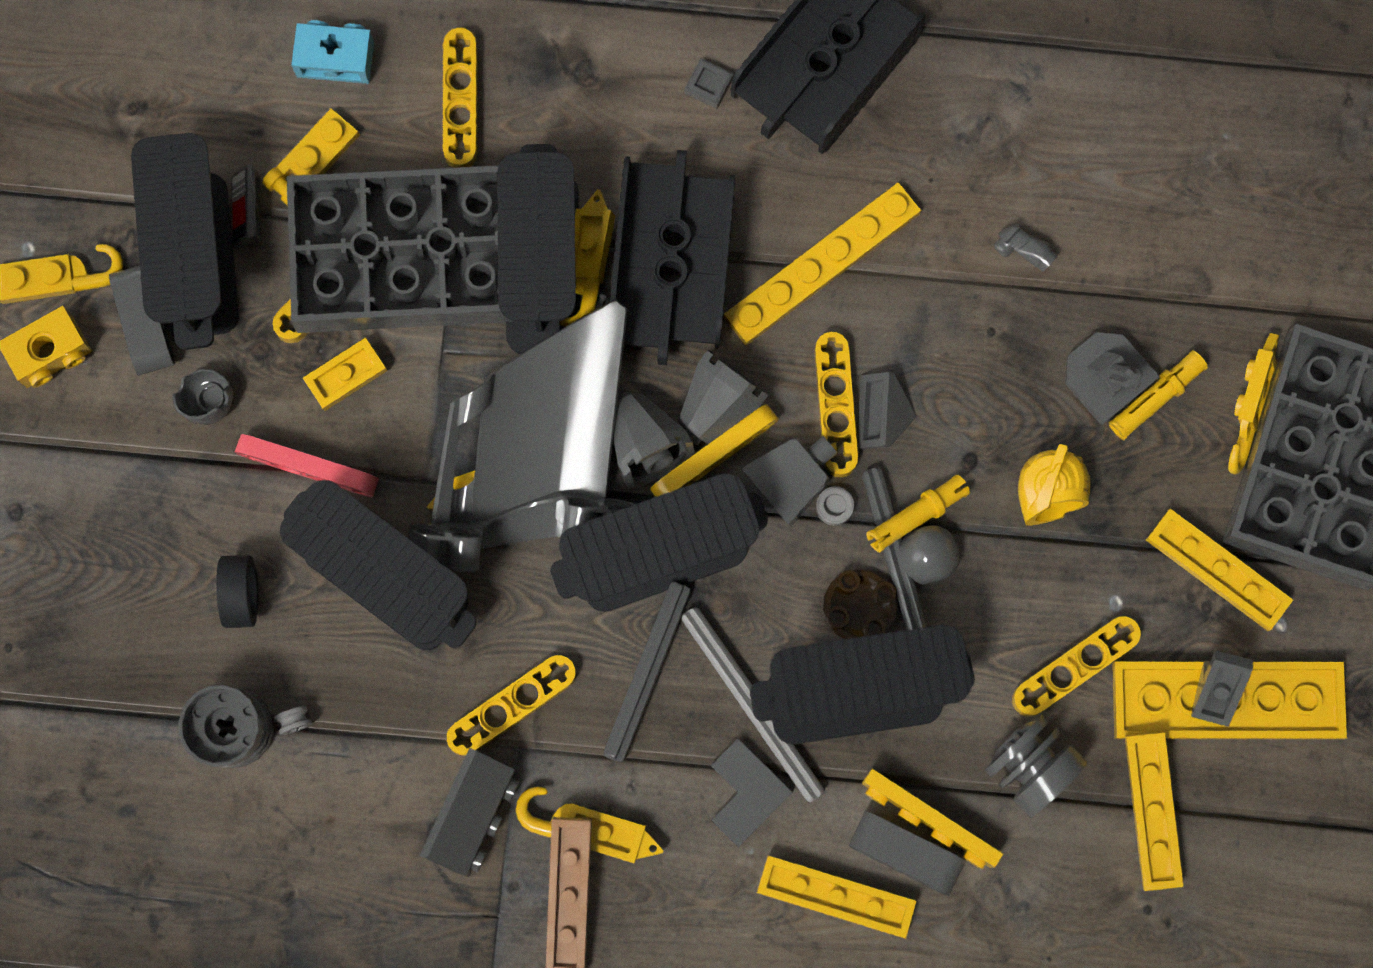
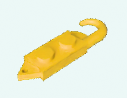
M599 189L596 190L582 209H576L575 212L576 294L583 296L579 312L572 317L559 321V324L563 327L595 311L600 284H603L615 215L609 210L605 198Z
M98 244L95 248L96 251L107 253L112 260L110 269L103 273L88 275L83 262L76 256L69 254L0 264V302L2 304L75 294L76 291L109 286V274L123 270V259L114 247L107 244Z
M1270 333L1263 349H1258L1256 359H1250L1245 373V381L1249 382L1245 395H1239L1235 406V416H1238L1240 431L1237 443L1233 445L1228 463V470L1233 475L1243 470L1258 428L1277 365L1275 355L1279 339L1278 334Z
M544 787L529 788L517 800L515 810L517 819L530 832L551 838L552 820L550 822L534 817L528 811L530 799L537 795H546L548 790ZM565 804L553 815V817L592 819L591 851L634 864L637 859L664 852L645 831L646 826L575 804ZM651 845L657 847L655 852H650L649 848Z

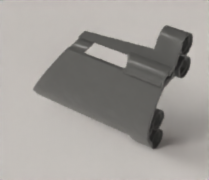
M616 299L578 319L515 357L485 377L484 382L480 386L466 394L460 395L450 403L431 523L410 525L409 540L450 570L474 572L478 571L481 549L522 541L559 537L572 526L635 505L627 501L606 498L628 311L624 305ZM481 413L474 480L461 489H453L459 425Z

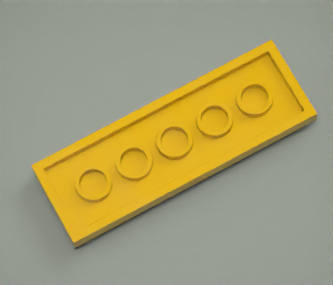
M1204 662L1112 663L1114 739H1125L1124 736L1155 732H1165L1166 739L1347 738L1344 662H1253L1252 673L1229 727L1191 717Z

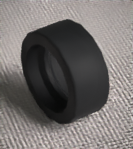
M251 555L221 556L218 560L216 576L217 606L220 622L224 628L254 627L258 615V583L256 567Z

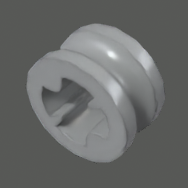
M306 705L284 711L274 717L275 722L281 724V729L279 730L281 736L300 731L313 724L311 719L306 718L305 714L308 711Z

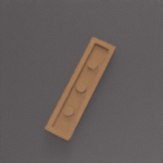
M552 818L546 968H586L592 819Z

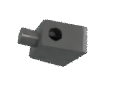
M824 436L807 450L796 438H793L742 469L787 524L792 526L831 481L821 467L834 457L837 451Z

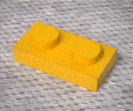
M364 338L303 377V380L322 409L326 411L387 372V369L368 340Z

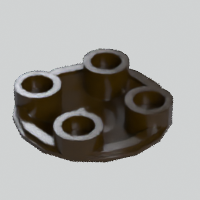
M855 569L842 572L831 582L824 595L823 612L827 624L837 636L843 639L888 633L897 618L898 601L895 587L892 583L887 582L884 577L869 570Z

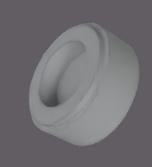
M841 487L825 489L820 493L816 502L818 517L824 523L832 526L844 524L849 520L854 510V501L851 494Z

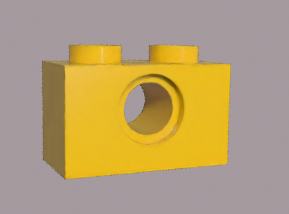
M64 306L57 308L0 340L1 352L17 380L26 388L31 386L36 388L48 383L53 378L52 374L64 367L71 369L85 361V356L93 352L72 314ZM46 343H54L53 353L46 358H40L39 351L41 347Z

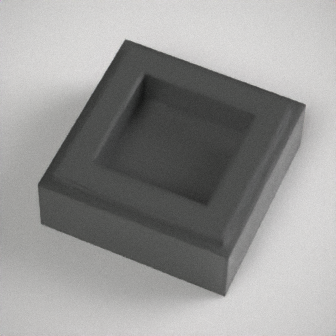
M700 58L684 89V94L717 109L733 79V73Z

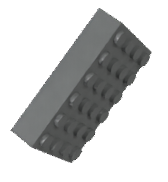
M498 166L287 176L291 322L296 332L311 333L516 322L507 319L501 313L498 304Z
M1295 324L1289 330L1282 345L1222 543L1364 590H1369L1373 587L1372 348Z

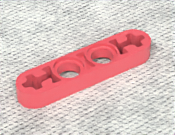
M245 434L240 435L235 449L236 454L247 459L316 481L328 480L344 490L367 497L374 496L379 478L366 472Z

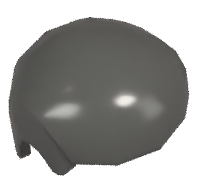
M198 369L189 374V376L182 377L178 392L172 394L176 411L190 422L203 425H211L220 421L229 411L234 397L233 387L229 379L215 369Z
M923 526L909 532L904 537L899 548L900 563L906 574L919 584L939 582L948 578L954 573L960 563L959 546L954 536L941 526Z

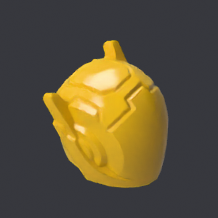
M1060 444L1057 450L1040 452L1029 458L1022 467L1018 481V496L1026 525H1039L1062 519L1066 513L1082 509L1089 504V472L1083 463V458L1068 452L1067 445Z

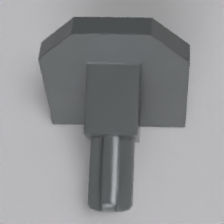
M1096 332L1069 354L1066 359L1065 384L1101 426L1160 377L1123 334Z

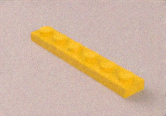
M899 182L724 313L723 318L747 346L920 215L921 209Z

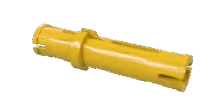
M1191 350L1171 370H1164L1159 374L1160 379L1136 398L1113 420L1108 422L1111 430L1121 440L1127 439L1134 430L1153 416L1174 396L1180 397L1185 392L1184 387L1208 369L1205 360L1196 351Z
M959 475L953 476L935 490H926L921 494V499L873 530H869L866 533L868 541L873 538L876 539V541L870 544L872 548L880 553L886 547L932 517L939 518L944 515L946 508L970 494L968 486L963 489L960 488L966 481Z

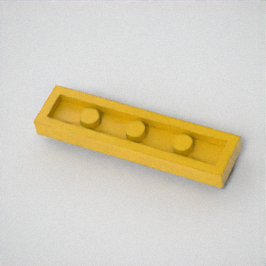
M1171 508L1167 510L1146 539L1147 542L1267 631L1272 630L1293 601L1292 598Z
M1165 732L1124 736L1143 890L1151 891L1184 887Z
M871 769L861 783L868 788L865 794L877 803L885 806L888 801L901 809L897 815L909 824L917 827L921 822L933 830L930 837L949 849L954 844L964 850L966 853L963 858L981 870H983L985 865L994 868L1003 856L1001 852L877 771Z
M767 856L757 889L758 894L906 939L916 905L915 900L771 856Z

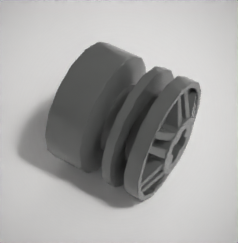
M227 685L208 686L194 693L183 706L178 721L179 738L186 752L196 761L212 767H245L255 762L269 748L274 733L273 716L267 704L253 692ZM227 721L234 722L233 726L237 728L236 734H228L229 729L225 727Z
M1043 714L1036 720L1018 728L996 750L990 764L984 770L990 777L994 776L1004 766L1009 770L998 785L1004 788L1015 780L1022 784L1015 794L1013 801L1030 818L1034 817L1059 795L1089 763L1072 744L1063 747L1058 752L1051 748L1060 734L1057 728L1043 739L1038 735L1049 722Z

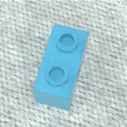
M317 20L308 21L307 24L297 23L291 66L298 78L369 84L374 40L370 30H366L364 26L358 24H345L344 27L329 26L326 22ZM334 46H339V48L334 50V54H328V52L333 51Z

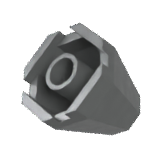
M709 349L698 362L678 420L686 430L691 441L696 445H699L701 441L707 444L714 441L758 409L768 396V393L764 390L757 395L754 392L757 384L722 358L718 359L716 363L710 360L714 353Z
M626 392L618 396L613 439L619 470L628 488H636L634 481H640L642 487L654 485L658 480L682 464L680 460L685 454L688 459L695 454L693 443L686 430L644 394Z

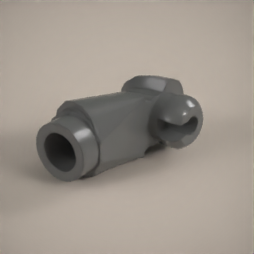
M1011 225L998 233L1001 238L995 242L994 248L1002 256L1009 257L1015 250L1042 272L1058 256L1048 246L1049 243L1024 232L1021 229L1022 225Z

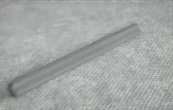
M694 607L682 615V622L806 801L813 802L824 793V788L795 746L787 744L777 737L773 721H759L754 717L750 698L752 684L700 609Z

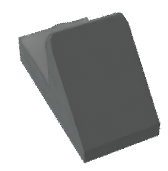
M1215 650L1211 661H1204L1191 717L1229 727L1252 673L1253 660Z

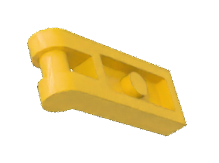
M331 108L278 166L271 169L265 175L262 184L268 190L278 192L282 196L281 201L288 206L287 181L285 180L287 176L291 173L295 176L325 174L360 136L359 132Z

